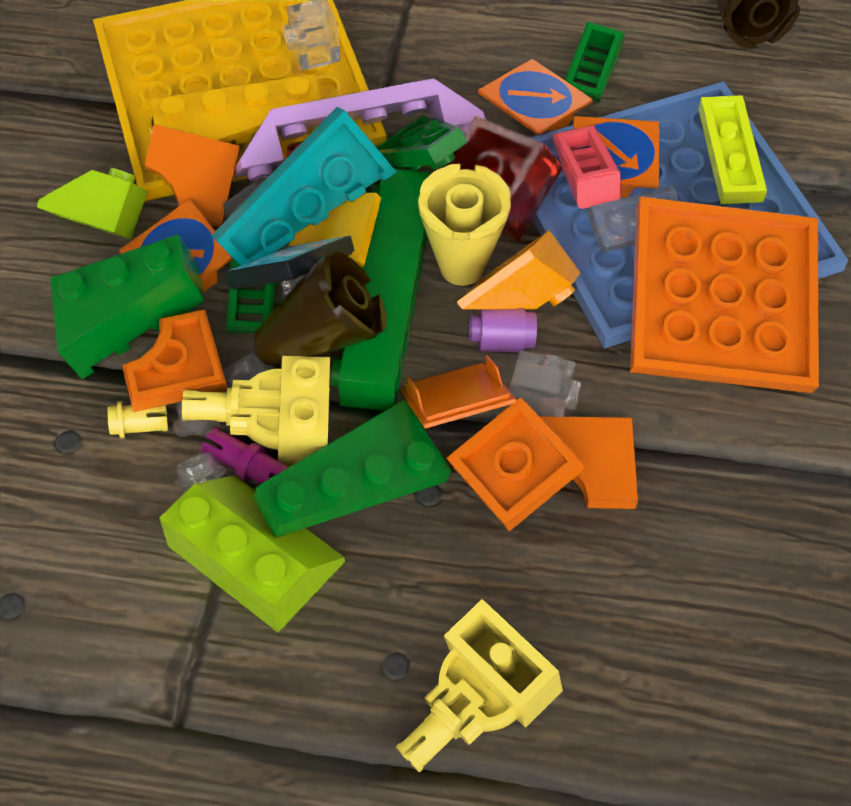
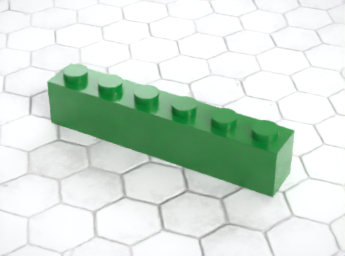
M394 168L397 173L385 181L381 179L380 184H373L371 193H377L382 198L365 264L361 268L371 279L370 282L365 284L371 297L373 298L379 294L383 301L387 316L386 328L373 339L343 348L342 359H334L331 372V386L338 387L340 406L386 411L397 404L428 240L418 211V198L423 181L433 172Z

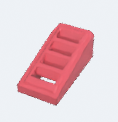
M595 126L553 134V143L578 207L584 209L617 202L621 197L620 172Z

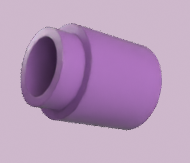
M525 308L479 309L478 315H470L469 340L470 342H477L478 351L523 353L524 348L535 347L537 337V317L535 312H525Z

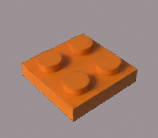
M521 397L516 400L517 403L511 404L447 457L450 465L509 532L585 469L582 461Z

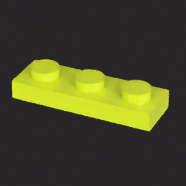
M743 95L701 97L698 110L720 204L764 202L767 188Z

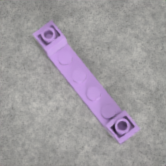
M434 78L270 110L236 165L234 172L236 178L248 176L249 181L267 179L284 161L278 135L281 134L283 140L304 136L307 134L306 129L318 127L336 107L345 110L353 120L362 119L364 124L382 121L388 117V113L402 111L403 116H411L422 113L428 108L430 119H437L439 124L447 122L459 126L465 138L474 134L473 130L485 120V116L482 110Z

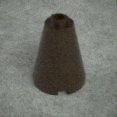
M716 0L729 37L739 46L749 49L758 48L756 44L769 41L772 44L780 40L792 28L800 12L798 0Z
M336 251L330 256L329 253L322 256L256 330L254 348L261 361L267 365L282 369V356L319 357L373 339L386 328L387 316L380 295L378 294L372 298L365 287V284L371 281L366 272L352 258L342 252Z

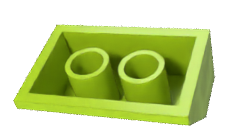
M235 475L195 483L159 517L168 547L278 633L343 565L345 557L306 528L275 538L253 500L255 490Z

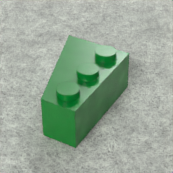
M179 234L50 278L57 351L82 380L94 373L93 365L116 351L120 356L131 349L129 342L152 327L156 332L159 331V319L187 313L205 301L199 265Z

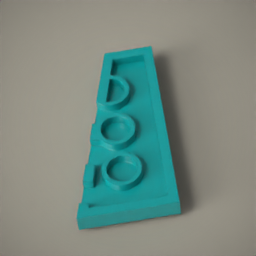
M336 107L211 237L241 266L276 252L294 240V234L310 224L316 226L329 217L328 212L347 200L350 202L354 201L366 193L365 188L379 179L385 181L397 172L348 113Z

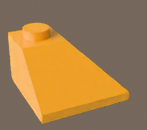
M548 230L481 278L457 303L461 309H537L547 301L556 306L575 291L572 284L581 272L550 230Z

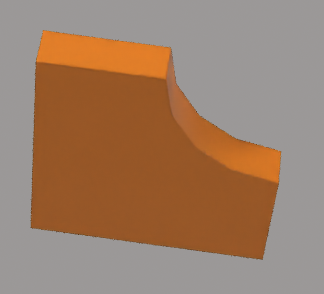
M154 124L144 169L160 176L173 191L178 207L190 199L213 229L217 230L223 223L239 146Z
M205 309L159 319L160 333L153 347L139 359L122 365L133 412L182 402L183 390L198 392L227 391L225 376Z
M539 416L582 461L585 469L573 481L583 492L587 508L636 509L638 494L632 418Z

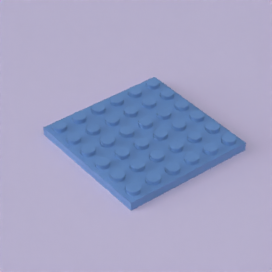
M724 81L599 117L659 121V188L636 187L628 198H620L617 202L584 209L578 207L553 143V134L573 130V125L498 147V160L540 235L550 230L581 272L572 284L575 289L573 294L604 349L631 340L636 205L640 197L818 218V279L845 270L848 262L847 257L750 118L749 122L767 188L765 200L758 203L720 204L698 109L701 97L734 96Z

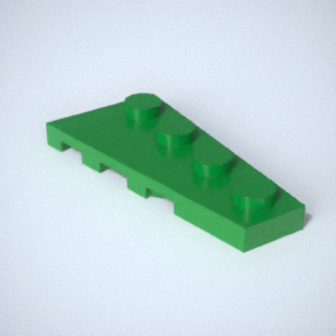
M404 399L258 485L255 489L253 500L274 537L277 538L445 483L448 480L451 469Z

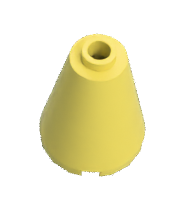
M460 164L448 165L434 171L423 181L418 198L420 217L440 272L445 280L454 285H471L482 277L510 214L509 187L500 175L486 167L475 165V170L460 169Z

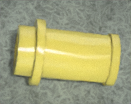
M117 401V406L108 407L110 435L119 434L120 439H124L127 433L168 431L166 405L133 412L132 405L123 406L122 401Z

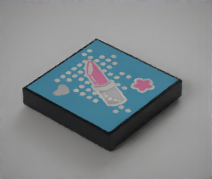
M350 235L289 246L228 270L224 274L228 287L233 289L293 280L306 274L322 256L328 253L330 256L336 251L349 256L355 249Z

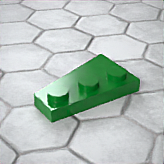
M422 114L375 147L393 168L408 167L409 170H416L430 165L432 169H437L454 160L455 155L453 152L465 145L467 141L459 126L447 122L439 124L437 119L431 118L428 120L427 116Z

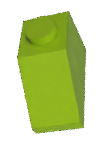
M110 168L107 175L90 170L40 198L37 208L53 215L132 240L148 191L134 184L135 176L127 172Z

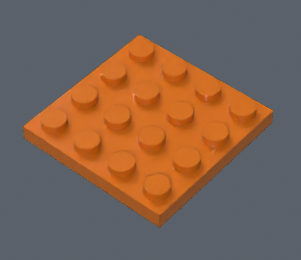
M640 197L636 205L630 373L813 393L819 387L818 218Z

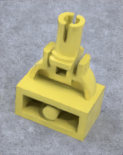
M282 356V369H271L261 372L250 380H233L232 388H227V393L183 390L182 421L211 420L226 422V426H230V435H248L254 442L264 447L278 449V461L291 467L328 445L330 357Z
M483 599L444 635L450 653L445 658L440 669L438 685L424 697L431 707V713L405 740L396 745L397 750L407 761L411 762V765L419 773L453 738L456 740L458 737H462L470 745L482 732L505 728L516 720L526 728L563 691L559 671Z

